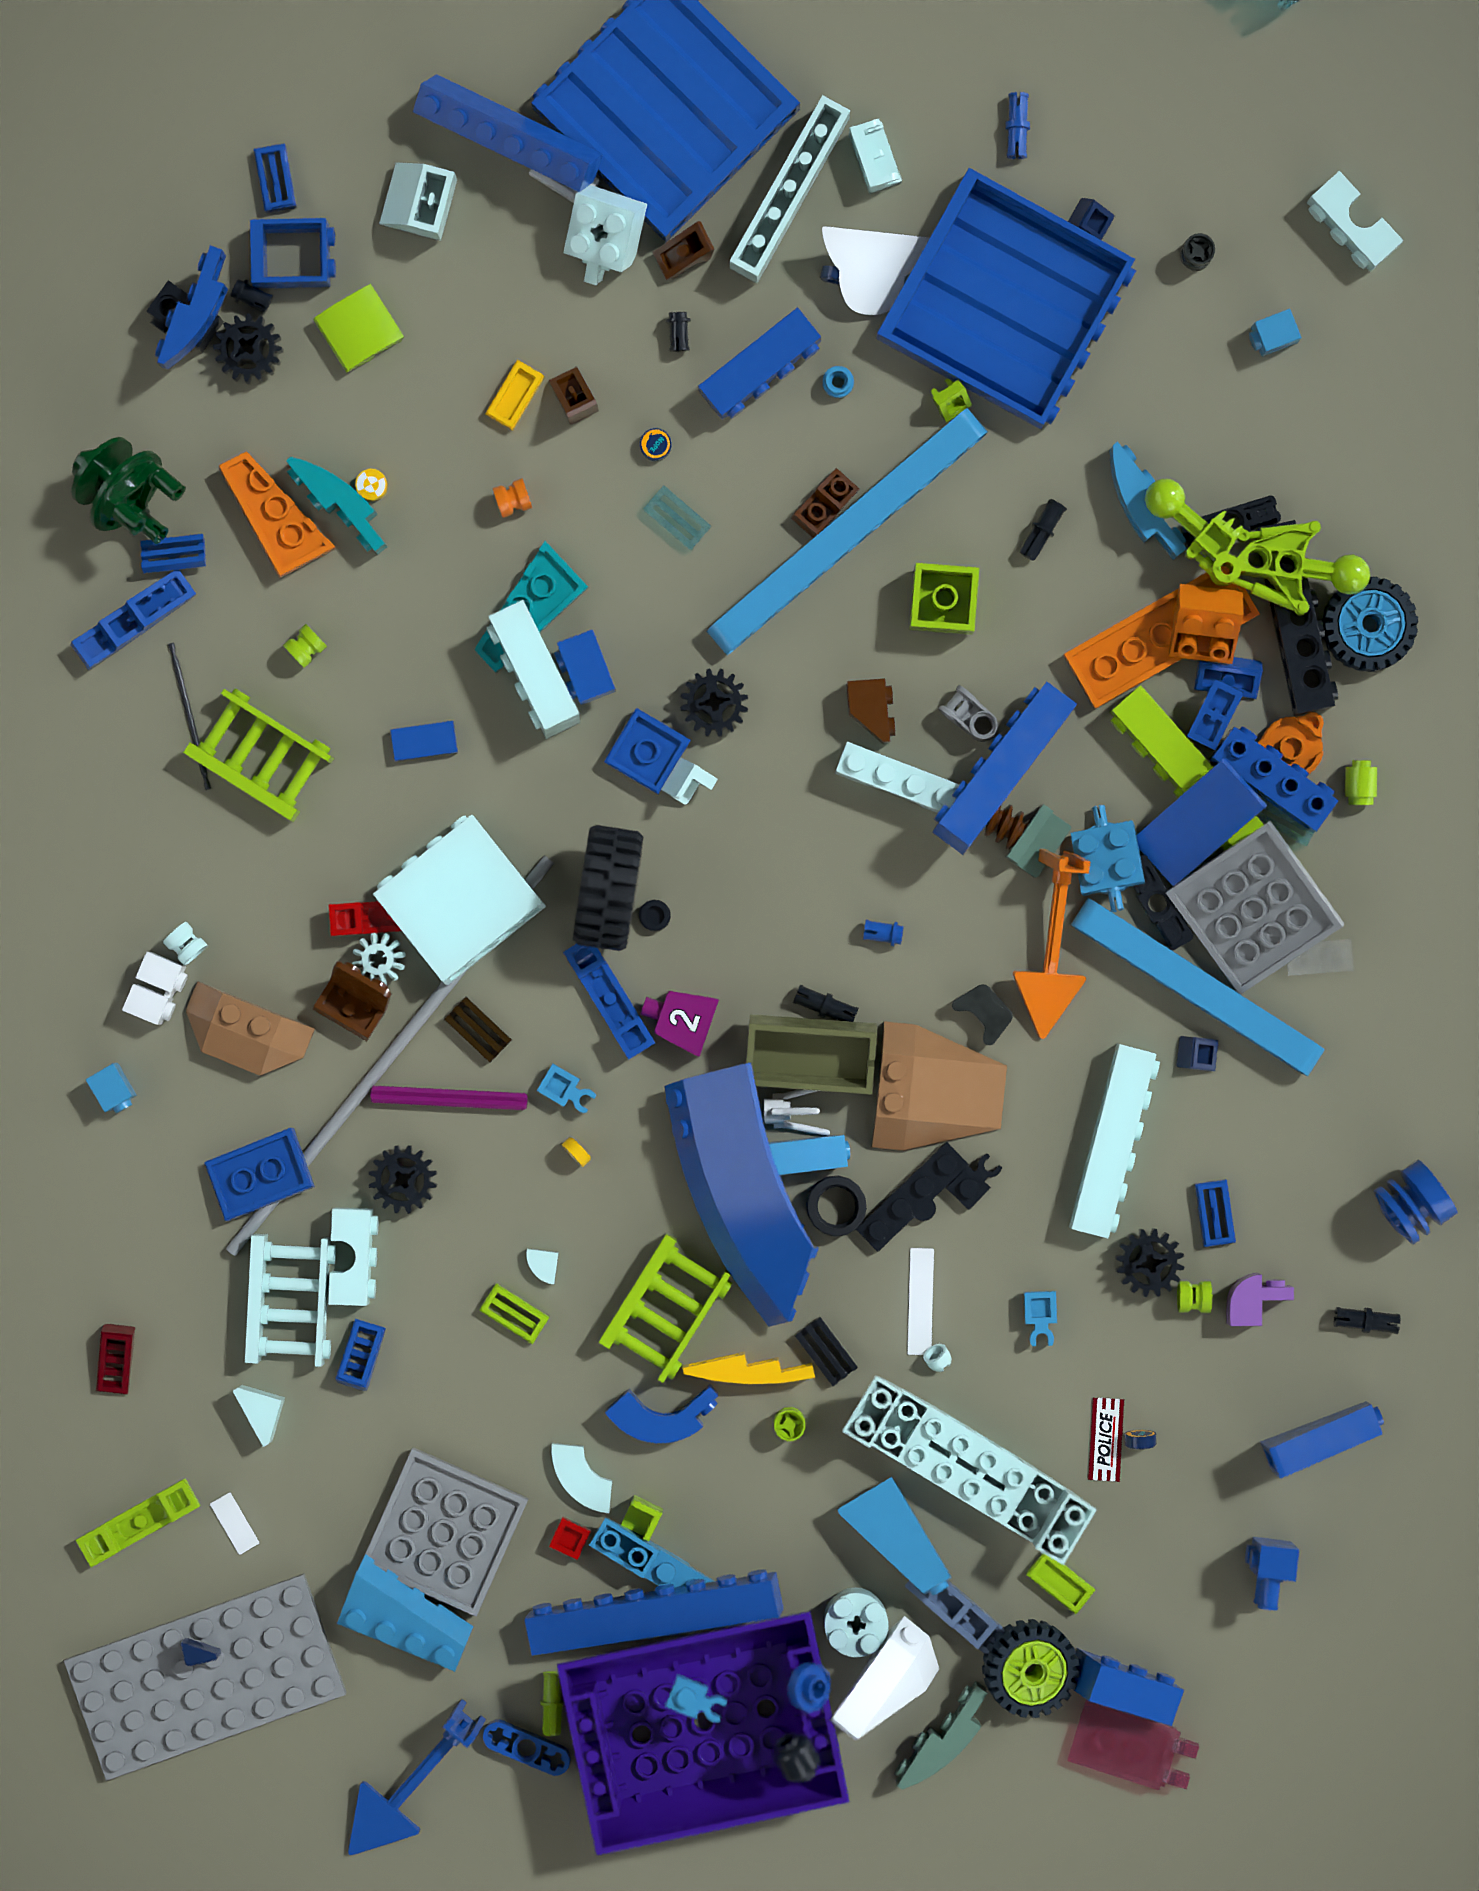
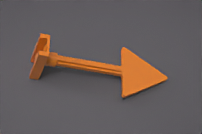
M1039 849L1038 861L1053 868L1052 882L1054 883L1044 967L1042 972L1015 970L1013 977L1038 1037L1045 1039L1086 981V977L1083 975L1057 973L1068 885L1071 884L1072 873L1089 874L1090 861L1071 851L1063 850V855L1059 856L1046 849Z

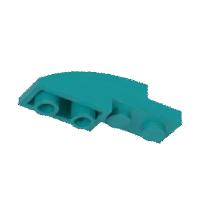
M294 457L286 460L291 466L287 473L298 486L302 483L307 486L311 491L307 498L318 511L324 507L329 514L339 506L341 509L336 512L347 527L353 524L360 534L356 538L367 552L373 548L379 555L387 548L384 541L368 523L378 514L350 485L336 475L310 462Z

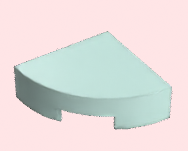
M527 1248V1261L532 1272L542 1281L555 1284L559 1252Z

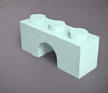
M1338 171L1310 197L1307 202L1310 206L1309 212L1318 222L1324 221L1331 229L1330 234L1339 245L1343 246L1345 244L1353 253L1351 255L1352 259L1360 268L1364 269L1366 267L1371 272L1399 247L1403 239L1383 218L1367 228L1358 227L1351 221L1349 207L1357 200L1360 193Z
M340 1207L332 1209L331 1241H343L350 1244L355 1251L356 1260L353 1267L349 1270L330 1272L329 1305L367 1306L370 1304V1298L375 1299L376 1280L371 1279V1267H376L377 1248H372V1235L378 1234L379 1220L378 1216H373V1209Z

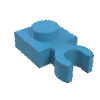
M555 1064L551 1065L537 1089L539 1093L565 1107L570 1099L573 1101L575 1108L582 1113H587L588 1109L580 1104V1098L583 1095H589L595 1099L597 1096L590 1089L580 1090L576 1088L580 1079Z
M1056 1291L1024 1292L1025 1324H1034V1329L1029 1335L1031 1346H1036V1337L1041 1333L1047 1335L1048 1346H1052L1054 1343V1335L1048 1329V1324L1057 1323Z
M678 1674L666 1707L695 1719L700 1710L705 1713L709 1720L719 1722L720 1715L713 1713L711 1706L715 1703L726 1706L727 1700L720 1695L706 1696L708 1686Z

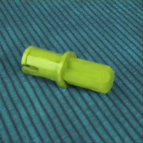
M558 1671L543 1672V1700H540V1705L543 1706L542 1733L545 1736L553 1737L561 1734L562 1706L565 1705V1702L562 1700V1687Z

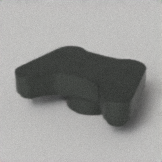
M985 984L976 986L952 1002L953 1010L970 1011L979 1019L984 1026L983 1042L988 1046L993 1045L1013 1018L1011 1010Z

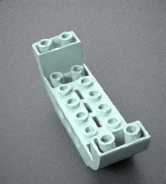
M875 1376L843 1429L844 1433L867 1447L873 1446L1029 1540L1036 1549L1062 1565L1066 1562L1096 1512V1509L1085 1500L1033 1465L932 1404L878 1376Z

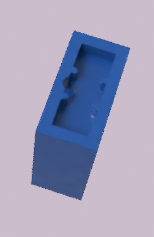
M326 218L250 220L252 285L258 289L331 287L330 278H336L335 259H330V246H335L334 227H329ZM320 232V276H267V234Z

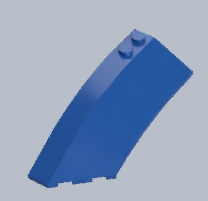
M744 1063L665 1085L666 1103L669 1108L672 1133L675 1138L683 1173L698 1214L725 1268L768 1327L793 1321L796 1310L793 1308L796 1297L803 1294L809 1277L806 1269L810 1259L816 1257L819 1247H813L782 1184L763 1125L751 1063Z

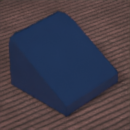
M1081 198L1068 222L1102 240L1115 215L1094 199Z
M1180 1036L1177 1067L1215 1071L1219 1040Z
M184 1638L181 1642L185 1665L188 1666L215 1661L221 1654L220 1648L190 1638Z

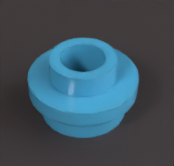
M843 366L831 367L823 376V388L831 397H845L853 389V375ZM836 377L844 380V385L840 388H836L832 384V380Z

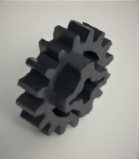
M247 313L245 321H241L236 315L234 316V325L231 326L227 322L223 323L227 330L225 334L216 333V336L221 340V344H215L213 348L215 351L221 352V355H218L215 360L218 364L226 363L222 371L225 374L233 371L232 379L236 382L241 376H244L246 384H250L254 376L259 382H263L262 373L266 372L272 376L274 373L270 368L271 365L281 364L280 360L275 356L284 352L281 346L276 345L282 338L279 334L271 335L275 327L272 323L264 327L265 319L262 316H259L256 322H254L250 313ZM244 329H255L252 334L240 332ZM232 339L234 341V351L229 357L228 346ZM268 341L269 352L267 358L263 356V347ZM247 343L252 346L255 351L251 355L245 352L243 349L244 344ZM245 364H255L257 366L252 369L242 368Z
M709 668L706 671L707 677L704 678L696 673L695 679L697 682L695 684L686 682L685 684L690 692L681 693V698L687 701V704L680 707L681 711H689L690 713L685 718V722L694 721L696 723L693 729L695 732L699 731L701 727L704 728L705 737H709L712 730H716L718 737H722V729L724 728L733 733L732 723L734 721L738 724L743 723L739 713L748 712V708L741 705V702L748 700V695H740L739 693L743 689L744 684L739 683L735 685L733 683L735 679L734 674L725 678L723 669H720L716 676L712 674ZM716 682L729 687L733 694H725L717 688ZM706 685V692L702 698L693 700L697 690L701 686ZM711 695H716L718 700L725 701L719 705V710L713 711L711 706L704 705L710 701ZM736 706L731 717L723 722L722 715L728 707ZM696 712H704L712 719V724L701 720Z
M399 1145L394 1146V1154L392 1155L389 1151L384 1150L382 1153L385 1159L383 1161L380 1159L373 1161L378 1169L369 1171L370 1176L376 1177L375 1182L369 1184V1188H377L378 1190L373 1197L374 1200L382 1197L385 1200L382 1208L386 1209L392 1204L394 1205V1213H399L401 1207H405L407 1214L412 1213L413 1204L419 1209L423 1208L424 1204L421 1199L424 1197L431 1200L433 1196L428 1192V1189L436 1188L438 1185L431 1181V1177L438 1174L437 1171H429L428 1168L433 1160L423 1161L421 1158L424 1151L420 1150L415 1155L412 1153L411 1145L407 1146L405 1152L401 1151ZM398 1158L411 1159L416 1164L412 1167L404 1166L398 1161ZM387 1166L390 1176L388 1183L383 1186L382 1176ZM398 1171L402 1174L415 1171L407 1181L408 1187L404 1184L391 1187L399 1178ZM423 1173L424 1185L421 1192H419L416 1187L417 1178ZM394 1192L404 1193L409 1200H397L391 1197L390 1194Z
M1152 1228L1150 1235H1146L1144 1229H1139L1138 1238L1131 1234L1127 1235L1130 1241L1128 1246L1122 1243L1119 1244V1247L1124 1250L1123 1255H1115V1259L1122 1262V1266L1115 1269L1116 1272L1125 1274L1121 1283L1125 1285L1131 1282L1130 1291L1133 1293L1141 1288L1143 1297H1147L1150 1290H1153L1155 1296L1159 1297L1161 1294L1160 1288L1162 1287L1170 1292L1172 1288L1169 1282L1171 1280L1180 1282L1181 1280L1175 1275L1176 1270L1180 1271L1185 1268L1177 1263V1260L1184 1257V1254L1174 1251L1179 1243L1177 1241L1168 1243L1169 1234L1166 1232L1161 1237H1158V1232L1155 1228ZM1151 1241L1160 1243L1168 1252L1158 1253L1154 1251ZM1138 1246L1139 1253L1136 1258L1129 1260L1132 1251ZM1147 1255L1154 1259H1159L1157 1263L1153 1264V1270L1151 1271L1145 1266H1140L1143 1262L1147 1261ZM1170 1265L1168 1273L1161 1280V1271L1164 1266ZM1141 1272L1145 1274L1148 1284L1136 1280L1132 1273Z

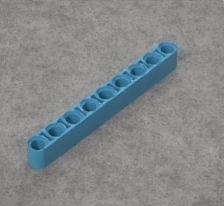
M1087 898L1072 921V927L1303 1075L1309 1076L1325 1051L1324 1048L1095 901Z

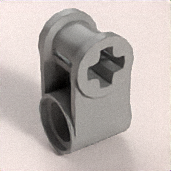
M958 685L955 695L945 706L941 705L938 708L939 711L978 742L990 741L997 732L998 723L996 717L981 705L969 691ZM962 701H964L963 704L957 709V711H954L957 708V706ZM979 719H987L992 725L991 732L985 735L977 733L974 728L975 722Z

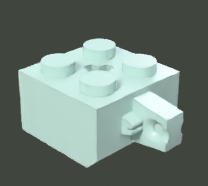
M592 185L576 193L563 253L582 259V263L587 264L584 282L597 285L602 281L605 270L609 271L612 269L623 272L632 265L637 253L647 203Z

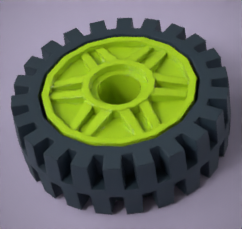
M1028 1619V1623H1025L1023 1620L1016 1621L1015 1627L1009 1624L1004 1627L1006 1632L1003 1634L998 1631L994 1636L996 1639L995 1643L990 1641L987 1646L989 1653H984L983 1661L985 1665L982 1666L985 1685L993 1698L1009 1713L1013 1715L1017 1713L1023 1718H1027L1028 1714L1032 1718L1040 1717V1712L1046 1716L1052 1713L1050 1708L1055 1707L1057 1710L1063 1705L1060 1701L1063 1698L1068 1701L1072 1696L1069 1690H1075L1077 1686L1075 1678H1079L1080 1673L1077 1668L1079 1659L1067 1637L1053 1625L1051 1626L1042 1620L1039 1623L1035 1619ZM1036 1664L1032 1672L1025 1673L1028 1666Z

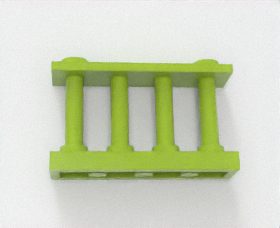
M234 688L232 693L223 689L221 694L230 699V702L204 743L200 741L199 745L196 746L190 742L183 753L294 822L301 812L294 808L297 803L295 798L321 758L332 763L334 758L328 755L331 748L317 739H314L312 744L260 712L248 704L251 698L238 689ZM242 707L257 718L232 758H227L225 763L214 757L217 752L214 749ZM269 724L284 735L258 776L254 775L250 780L241 774L243 770L241 766ZM294 741L309 749L310 753L285 792H280L277 797L267 791L270 786L268 782Z
M668 1233L662 1239L598 1342L610 1349L613 1343L618 1346L622 1344L662 1369L658 1380L664 1383L667 1377L670 1379L675 1377L682 1365L677 1360L717 1296L723 1299L733 1284L728 1280L731 1275L727 1270L724 1271L721 1278H718L678 1252L679 1249L674 1246L677 1239ZM664 1262L668 1265L670 1263L674 1264L713 1289L704 1305L661 1279L662 1275L657 1272ZM647 1289L651 1292L656 1290L696 1316L687 1332L644 1306L645 1302L640 1299ZM630 1316L634 1319L639 1317L679 1342L670 1359L627 1333L628 1329L623 1326Z

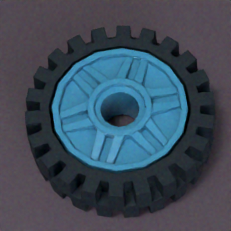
M1370 577L1365 589L1357 594L1347 595L1338 590L1333 594L1323 612L1322 622L1325 630V638L1323 639L1327 643V649L1333 653V657L1337 661H1341L1344 666L1354 668L1357 671L1372 672L1396 664L1407 654L1417 636L1418 616L1415 613V604L1411 603V597L1407 592L1401 590V586L1393 584L1391 580L1385 578ZM1369 616L1375 619L1377 623L1375 632H1368L1364 629L1362 624L1364 617Z

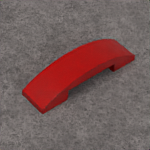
M379 901L328 904L331 936L402 932Z

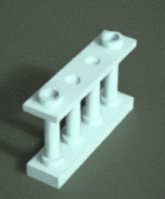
M268 1234L251 1235L245 1363L258 1364L262 1356H266L267 1353L315 1355V1366L317 1367L323 1366L325 1359H330L331 1340H326L330 1264H335L336 1245H331V1237L322 1238L321 1247L273 1245L272 1242H268ZM272 1258L320 1260L319 1279L271 1277V1274L266 1273V1262L271 1261ZM270 1289L319 1292L318 1311L269 1309V1305H264L265 1292L269 1293ZM269 1321L317 1324L316 1343L268 1340V1337H263V1324H268Z

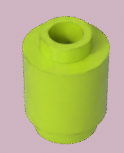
M1352 760V766L1345 767V797H1348V805H1374V797H1377V767H1371V760Z

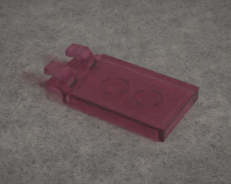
M1085 1699L1067 1761L1159 1790L1160 1786L1165 1787L1166 1783L1187 1789L1190 1774L1170 1767L1175 1753L1196 1759L1199 1743L1180 1738L1181 1732L1177 1731V1727L1096 1704Z

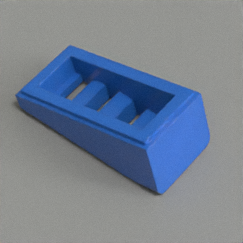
M355 1319L336 1376L338 1383L363 1391L368 1390L385 1334V1327ZM359 1331L376 1336L375 1341L358 1337ZM355 1344L371 1348V1353L354 1349ZM351 1357L368 1361L367 1365L363 1366L350 1362ZM351 1369L363 1373L362 1379L346 1374L347 1370Z

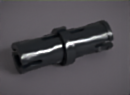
M801 984L793 1001L794 1004L819 1012L818 1016L824 1018L826 1015L838 1021L854 1022L855 1017L853 1016H856L859 1007H854L832 998L833 995L830 993L824 995Z
M1335 1308L1334 1314H1337V1317H1334V1327L1362 1329L1363 1333H1370L1371 1330L1394 1334L1399 1333L1400 1327L1397 1324L1401 1322L1400 1314L1373 1312L1371 1308H1364V1310Z

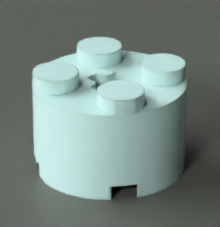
M856 1587L847 1588L834 1596L826 1606L824 1612L825 1633L831 1646L846 1656L863 1657L873 1654L883 1644L888 1633V1617L885 1607L880 1599L871 1591ZM855 1616H860L861 1622L864 1624L858 1625L857 1629L852 1628L851 1623L848 1621H853Z

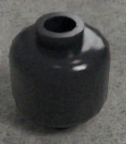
M791 1732L783 1735L776 1741L772 1759L787 1781L804 1783L815 1776V1770L820 1764V1756L806 1735Z

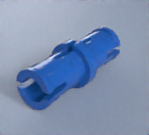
M1012 92L1008 94L1009 121H1006L1005 129L1008 130L1007 158L1016 159V146H1018L1019 159L1027 158V131L1030 130V122L1027 121L1029 94L1020 92V105H1017V92Z

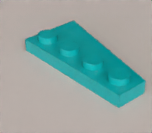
M544 541L537 555L523 573L522 578L506 599L501 610L523 600L539 633H541L584 593L588 586L555 550ZM486 630L474 650L495 673H498L504 667L500 655L505 653L500 642L494 645Z

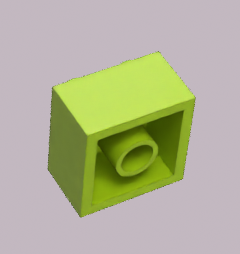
M916 563L914 566L909 630L972 635L975 631L979 568Z

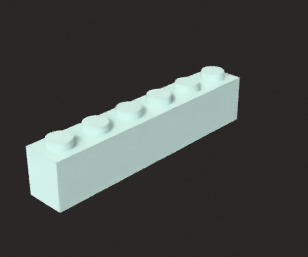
M822 95L730 259V269L758 283L849 121V109Z
M1121 1044L1116 1045L1069 1224L1071 1229L1104 1238H1109L1110 1232L1115 1233L1120 1217V1215L1115 1214L1118 1201L1123 1202L1128 1187V1184L1123 1183L1126 1171H1132L1136 1153H1132L1131 1150L1134 1140L1139 1141L1142 1135L1144 1123L1139 1122L1142 1109L1148 1110L1152 1092L1147 1091L1150 1079H1156L1160 1061L1155 1060L1157 1055L1155 1053Z

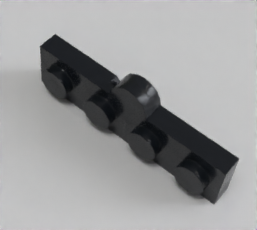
M946 1141L872 1212L856 1230L879 1252L914 1217L920 1221L931 1219L936 1212V1205L933 1199L969 1164Z

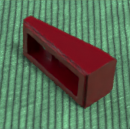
M104 1324L100 1337L96 1391L128 1394L135 1327ZM109 1339L124 1340V1341H126V1342L111 1341V1340H109ZM108 1350L125 1351V1354H109ZM106 1363L124 1364L123 1368L107 1367ZM105 1375L121 1376L123 1378L122 1381L105 1380Z

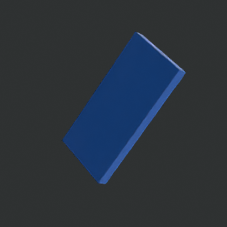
M1223 758L1136 835L1138 847L1174 886L1267 805Z

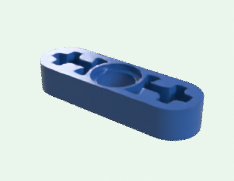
M500 1719L489 1722L485 1727L483 1741L493 1751L553 1776L562 1775L569 1768L571 1756L568 1749L563 1745ZM498 1727L502 1728V1735L510 1739L512 1732L518 1734L513 1742L512 1750L506 1748L509 1745V1741L500 1739L498 1743L493 1742V1735L489 1731H496ZM523 1739L532 1740L536 1745L535 1753L530 1756L522 1755L518 1751V1743ZM541 1746L547 1747L544 1752L547 1755L554 1756L556 1752L561 1753V1760L565 1762L564 1765L558 1764L554 1768L550 1766L551 1760L544 1756L541 1763L536 1761L540 1755Z

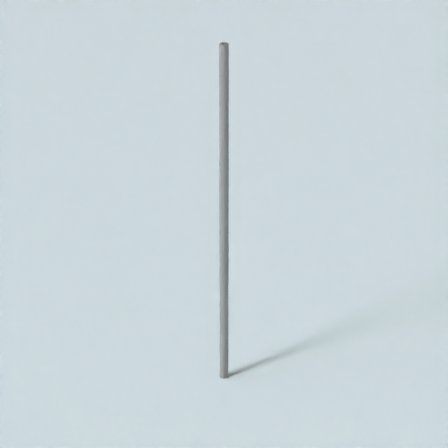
M545 855L525 879L532 890L554 864ZM466 971L449 985L443 982L440 983L303 1152L307 1166L321 1152ZM279 1202L256 1210L226 1247V1250L236 1256Z

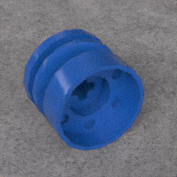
M1419 1159L1401 1170L1402 1178L1406 1184L1404 1187H1401L1393 1179L1386 1181L1393 1195H1390L1382 1186L1373 1190L1385 1218L1398 1233L1413 1245L1420 1241L1414 1226L1424 1235L1430 1233L1425 1218L1429 1216L1438 1225H1442L1458 1214L1448 1193L1433 1173Z

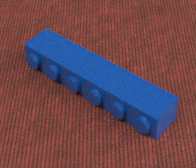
M437 74L421 83L413 113L578 192H581L594 182L603 156L602 153Z
M1046 682L1040 690L1036 687L1033 688L1024 700V703L1028 705L1024 712L1021 713L1017 710L1006 724L1010 728L1005 736H1002L1000 733L988 747L992 751L988 759L985 760L981 757L970 771L974 777L969 784L963 780L952 794L956 799L953 805L948 807L945 804L934 818L938 824L933 833L963 855L1076 707L1077 703L1049 682Z

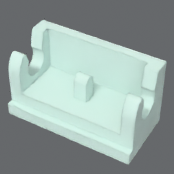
M875 119L850 127L849 137L869 194L902 183L882 121L880 122L879 119Z

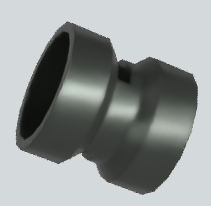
M1203 233L1190 236L1180 253L1183 265L1194 271L1206 268L1214 257L1215 244L1208 235Z

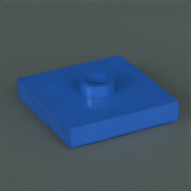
M636 708L604 763L659 795L663 785L691 740Z

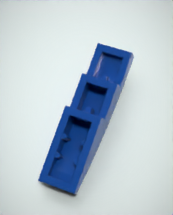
M174 570L127 600L125 605L100 620L98 625L71 641L70 645L87 669L90 670L193 598L196 593L180 570Z

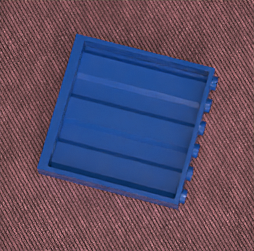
M627 0L622 6L623 12L616 19L613 17L609 18L599 30L601 34L593 42L590 39L587 40L577 51L579 56L571 64L568 61L565 62L556 71L555 76L557 78L549 86L543 84L533 94L532 98L534 100L531 103L533 110L554 131L603 154L597 174L617 194L647 203L644 221L665 242H668L800 110V102L698 0Z
M968 168L877 332L876 339L954 382L959 380L966 389L1033 426L1042 429L1045 422L1050 425L1052 424L1060 410L1059 407L1055 406L1060 395L1067 397L1075 383V380L1070 378L1076 367L1082 370L1091 354L1086 351L1088 344L1091 340L1097 342L1106 325L1101 323L1106 312L1112 315L1121 299L1116 295L1120 286L1128 287L1136 272L1135 269L1131 268L1135 258L977 171Z

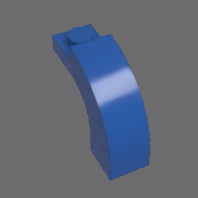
M709 1384L680 1410L660 1413L646 1407L628 1389L605 1410V1414L618 1428L636 1439L650 1443H671L685 1439L703 1428V1422L697 1415L699 1413L703 1416L707 1415L718 1404L715 1401L718 1397V1392Z

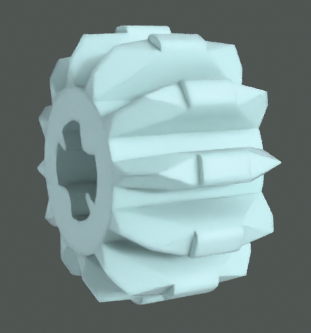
M371 933L372 945L366 939H360L359 942L365 950L363 952L359 949H354L353 954L362 956V960L354 961L352 964L356 967L363 966L364 969L361 970V974L366 976L370 973V980L376 979L377 975H379V980L387 985L386 974L396 981L399 977L393 971V968L405 969V965L396 963V959L406 957V953H394V950L401 944L398 940L387 946L390 940L389 934L385 933L381 944H379L377 933ZM381 950L385 953L382 957L387 958V962L385 965L380 964L377 969L373 966L375 962L371 961V957L373 954L378 955Z

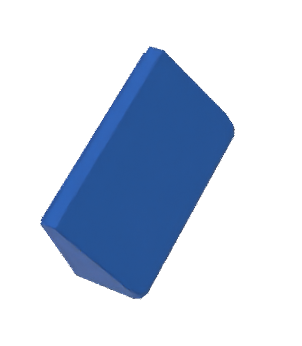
M1234 657L1232 664L1198 660L1194 690L1209 692L1216 679L1244 691L1242 697L1257 699L1263 672L1262 662Z

